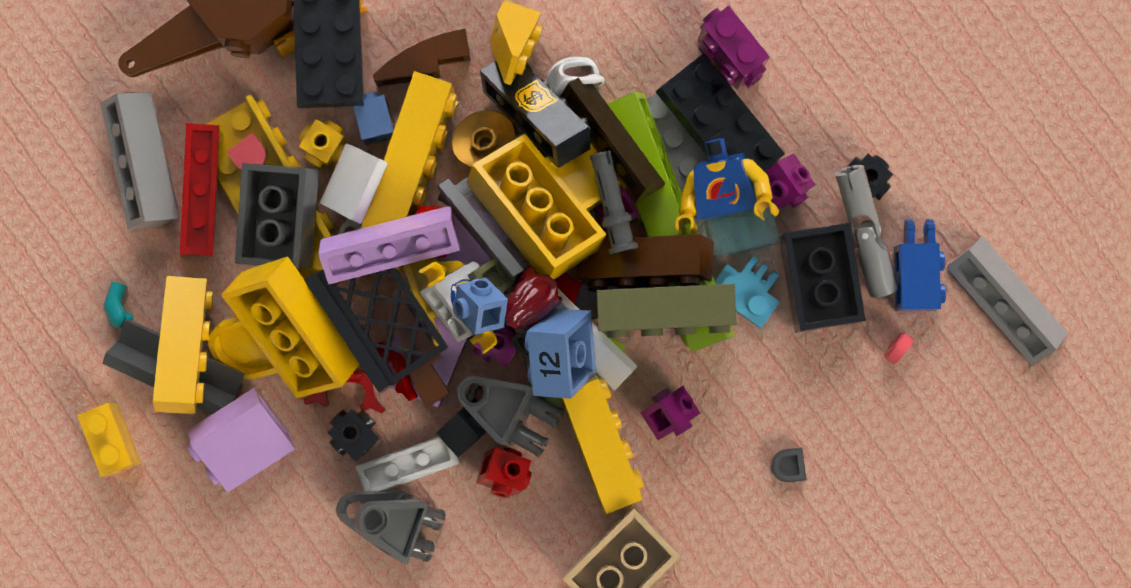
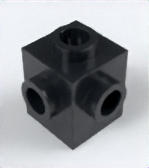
M868 153L861 160L856 156L847 167L864 165L865 172L875 178L873 182L868 181L872 198L875 197L879 201L891 187L887 182L893 175L888 170L890 166L878 155L872 157Z
M343 409L330 421L333 427L327 432L333 438L329 442L331 446L342 456L348 453L354 461H359L382 438L373 428L376 422L363 409L359 413L355 409H351L348 413ZM351 427H354L357 431L355 438L349 436Z

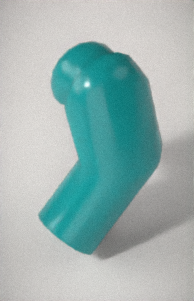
M111 281L103 304V310L110 325L118 329L123 327L126 320L133 321V315L125 312L122 306L127 286Z

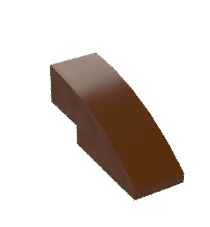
M466 28L431 37L405 49L373 74L376 86L409 83L414 71L434 78H441L439 65L471 61Z
M402 303L399 304V324L414 326L416 315L410 306ZM419 323V328H424L422 324ZM399 327L402 349L409 350L413 330ZM418 331L414 351L428 353L436 348L426 332ZM403 353L407 363L408 353ZM441 353L410 373L415 389L426 408H430L451 394L433 365L444 359ZM413 355L412 363L422 356Z

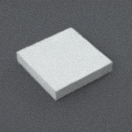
M346 143L320 203L361 224L388 162Z

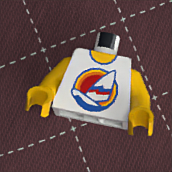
M459 260L432 262L419 270V273H424L429 280L427 287L419 293L454 338L460 342L474 334L453 313V301L456 297L457 284L470 282L468 274L477 269L479 265L474 261L464 265ZM494 330L476 334L470 339V342L472 344L478 342L482 347V353L485 354L497 344V338L493 333Z

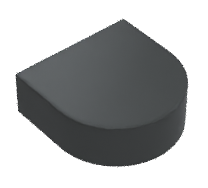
M802 447L781 450L773 456L771 471L778 480L783 482L807 480Z

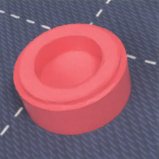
M901 332L886 350L884 358L895 365L910 348L914 339L906 332Z

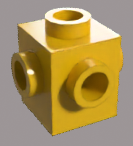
M317 119L313 125L307 124L299 137V141H301L299 148L305 153L303 159L319 169L323 164L332 170L335 163H338L345 144L349 143L341 135L344 129L328 119L325 124ZM325 136L327 143L322 147L316 146L321 137Z

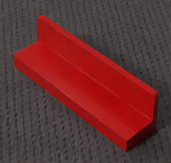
M186 123L180 257H185V255L213 257L220 125Z

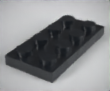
M294 0L298 109L364 106L360 0Z
M704 53L655 91L707 157L705 142L718 138H724L728 156L744 153L747 159L753 160L763 171H766L785 154Z

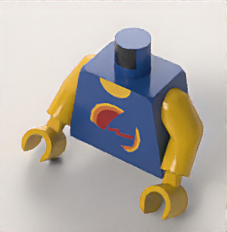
M724 138L705 142L708 160L699 162L694 166V170L688 174L681 196V215L675 220V228L682 235V227L690 223V232L694 235L698 231V226L693 220L695 216H697V220L752 209L764 221L763 212L767 207H770L771 214L777 216L779 209L771 202L772 192L768 175L753 160L747 159L744 153L728 156Z

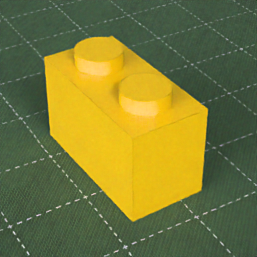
M108 402L77 415L101 477L112 476L141 464L118 403Z

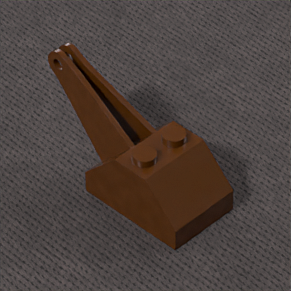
M187 0L190 6L123 53L118 60V66L124 74L134 78L221 48H226L227 51H231L230 55L240 58H250V54L260 55L274 44V39L280 38L294 28V1ZM134 61V66L129 68V64Z

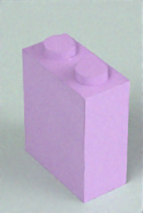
M255 387L187 430L190 444L187 445L189 453L196 462L200 460L204 462L207 466L205 471L210 480L215 485L220 483L227 492H230L295 450L289 432Z

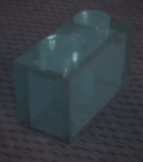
M767 207L763 212L764 221L754 213V209L707 218L704 224L708 239L714 242L713 260L776 245L780 239L770 207Z

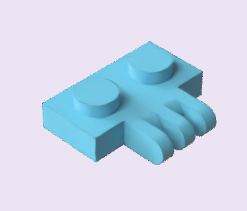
M754 256L751 257L740 273L726 264L715 279L716 285L735 284L736 312L761 329L780 303V301L767 293L779 274L773 271L768 276L767 281L764 280L762 276L769 267L763 263L756 273L753 272L751 269L758 261Z

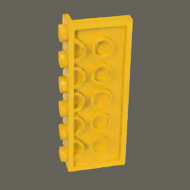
M252 94L245 97L247 99L246 102L206 123L208 125H220L217 178L237 214L239 213L242 170L235 165L227 151L247 136L254 133L265 147L268 155L266 165L302 168L294 154L288 157L283 146L287 144V141L279 127L273 129L267 118L272 116L264 100L260 99L257 101ZM317 206L312 268L297 269L303 279L323 269L318 255L320 240L333 236L330 230L335 228L327 212L320 213Z

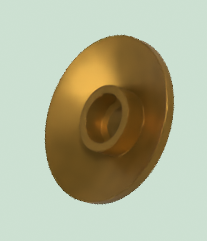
M482 110L466 116L456 126L452 135V150L456 158L463 165L472 168L474 163L513 141L516 136L514 127L505 115L497 111ZM491 142L488 146L482 147L484 143Z

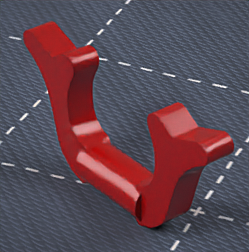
M377 342V344L385 345L384 342ZM376 347L383 357L385 349ZM390 350L388 363L392 365L397 374L406 368V362L400 353ZM409 375L397 382L395 386L397 393H402L408 401L418 398Z
M355 370L346 382L358 383L364 387L365 398L360 409L366 411L371 408L379 413H384L386 409L377 400L373 383L364 371ZM327 391L312 394L304 399V404L308 405L318 402L324 407L328 406Z

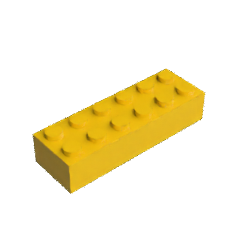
M414 71L384 158L388 165L360 229L415 215L419 206H425L428 193L425 192V186L428 179H434L438 167L435 157L437 150H443L449 134V131H446V124L448 118L454 119L459 105L452 83ZM402 265L396 268L401 273L404 266Z

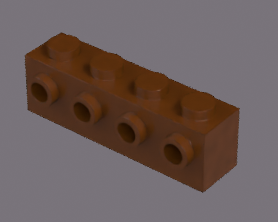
M702 234L633 237L634 242L638 243V249L609 255L610 241L609 239H604L598 252L577 265V279L587 283L588 288L595 290H606L608 285L618 284V287L625 289L638 288L640 283H649L650 287H669V282H680L679 285L697 286L700 285V281H712L714 242Z

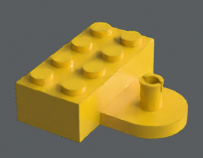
M523 134L474 163L466 183L531 266L534 267V270L538 274L549 275L554 280L598 252L607 235L588 212L602 203L590 160V155L598 152L590 143L591 149L557 168L547 157L545 158L528 136Z
M288 256L242 271L221 294L236 317L221 321L209 335V349L214 359L243 372V379H257L278 373L294 396L299 398L342 387L359 366V362Z

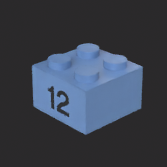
M556 309L549 312L546 317L542 318L527 331L525 348L529 352L528 380L532 383L533 396L571 399L596 374L591 311Z

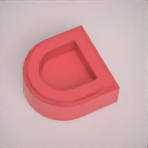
M254 133L227 151L235 165L241 170L242 163L266 165L267 151Z

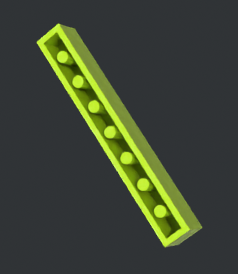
M630 93L608 103V106L665 182L663 188L636 203V208L641 215L637 220L641 225H644L648 237L680 235L675 228V220L681 215L682 192L655 119L650 112L645 93ZM690 223L682 227V235H692ZM713 275L712 281H700V285H716ZM669 282V287L681 285H679L680 282ZM730 326V333H709V327H696L697 334L680 335L686 347L689 346L691 352L735 337L732 326Z

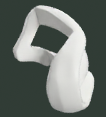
M569 57L558 61L550 69L545 80L551 87V90L560 97L568 82L578 78L565 75L564 70L567 68L590 66L592 75L579 77L583 84H594L597 91L601 89L605 78L599 75L598 68L591 59L587 57Z

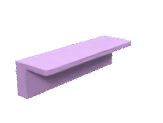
M450 206L321 239L318 255L329 285L460 251V245L452 221V210Z

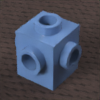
M487 278L474 279L470 282L457 284L456 297L453 301V313L474 335L504 328L508 299Z

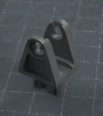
M470 376L463 379L457 389V397L461 405L497 443L509 446L516 444L533 453L538 458L544 449L533 444V441L546 447L549 438L543 437L524 426L529 415L531 414L555 428L560 420L549 415V412L562 417L565 410L540 396H533L532 386ZM471 385V387H470V389H469V392H468V395H467V394H466V390H467L468 386ZM482 386L484 390L483 398L478 402L476 399V391L479 387Z
M401 490L350 492L340 498L336 507L337 517L341 522L376 548L404 564H408L410 557L421 559L425 562L432 558L433 555L421 549L434 552V542L417 537L421 525L433 528L434 530H440L443 523L437 522V520L432 518L445 521L446 516L444 510L429 507V503ZM359 501L361 508L356 518L350 519L346 513V508L349 503L352 504Z

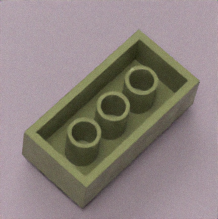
M735 284L597 290L599 331H607V338L630 337V330H641V336H663V329L675 328V335L697 334L696 327H709V333H730V326H737Z

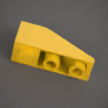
M504 0L496 15L489 42L504 83L511 85L516 74H523L527 60H530L535 44H538L543 26L538 25L541 12Z

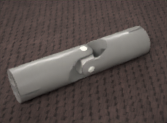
M864 165L845 167L837 171L835 176L852 236L856 242H859L858 257L869 296L877 298L890 295L897 290V284L887 248L880 237L881 227ZM866 215L872 221L865 220L856 226L854 217Z

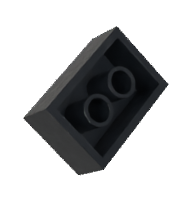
M844 223L783 233L779 240L795 333L866 321L850 224Z

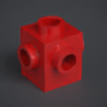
M494 447L485 452L476 483L491 488V493L496 496L510 498V496L516 495L528 487L532 472L529 471L531 460L522 457V452L516 449L504 448L502 450Z

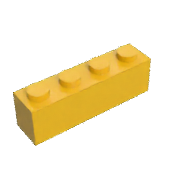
M166 276L153 392L155 412L196 414L197 403H203L204 383H199L200 372H206L207 352H202L203 341H209L211 322L205 321L206 310H212L214 297V291L208 290L207 279Z
M594 375L571 399L561 398L599 503L604 512L608 514L643 500L639 489L644 487V483L638 469L632 470L628 459L633 458V453L627 439L621 441L617 429L622 428V424L616 409L610 411L606 399L611 398L607 383L605 379L599 380Z

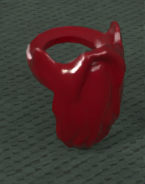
M529 267L519 276L515 290L507 297L506 324L515 329L532 327L540 319L546 317L549 312L556 310L562 302V297L558 296L556 281L549 275L535 273L534 267Z

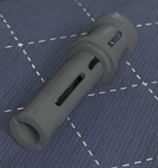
M611 151L590 155L605 216L601 223L602 227L607 229L611 246L608 250L609 255L638 249V243L633 240L629 224L632 220L631 215L625 212Z

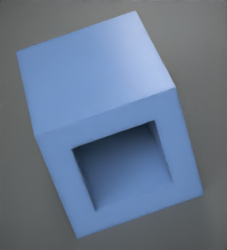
M377 92L364 94V106H353L361 140L365 145L391 139L394 126L385 95L378 96Z

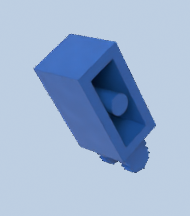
M905 219L904 244L894 247V277L897 284L895 311H936L941 309V303H945L946 288L944 284H941L940 271H944L945 255L943 251H940V244L936 243L933 219H925L923 225L924 243L915 244L913 219Z

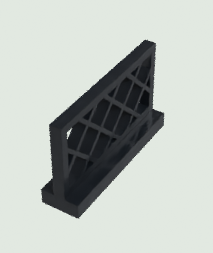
M396 267L388 269L390 273L383 271L373 273L376 276L372 294L355 291L356 278L350 279L349 289L336 287L334 283L328 285L323 269L318 273L314 272L304 279L379 393H384L401 379L449 348ZM381 275L393 277L398 283L395 298L377 295ZM339 291L348 293L346 301ZM402 291L409 301L400 299ZM353 294L371 297L367 317L355 315L351 310ZM376 299L394 302L391 322L372 318ZM399 303L412 305L417 312L414 326L395 323ZM420 318L427 329L419 328ZM358 319L366 321L365 330ZM371 322L390 325L386 345L373 343L370 339ZM394 327L413 330L409 350L391 346ZM418 331L431 333L439 346L428 353L414 351ZM376 347L385 349L383 357ZM390 350L408 353L406 368L394 375L387 364ZM413 355L422 356L412 363Z

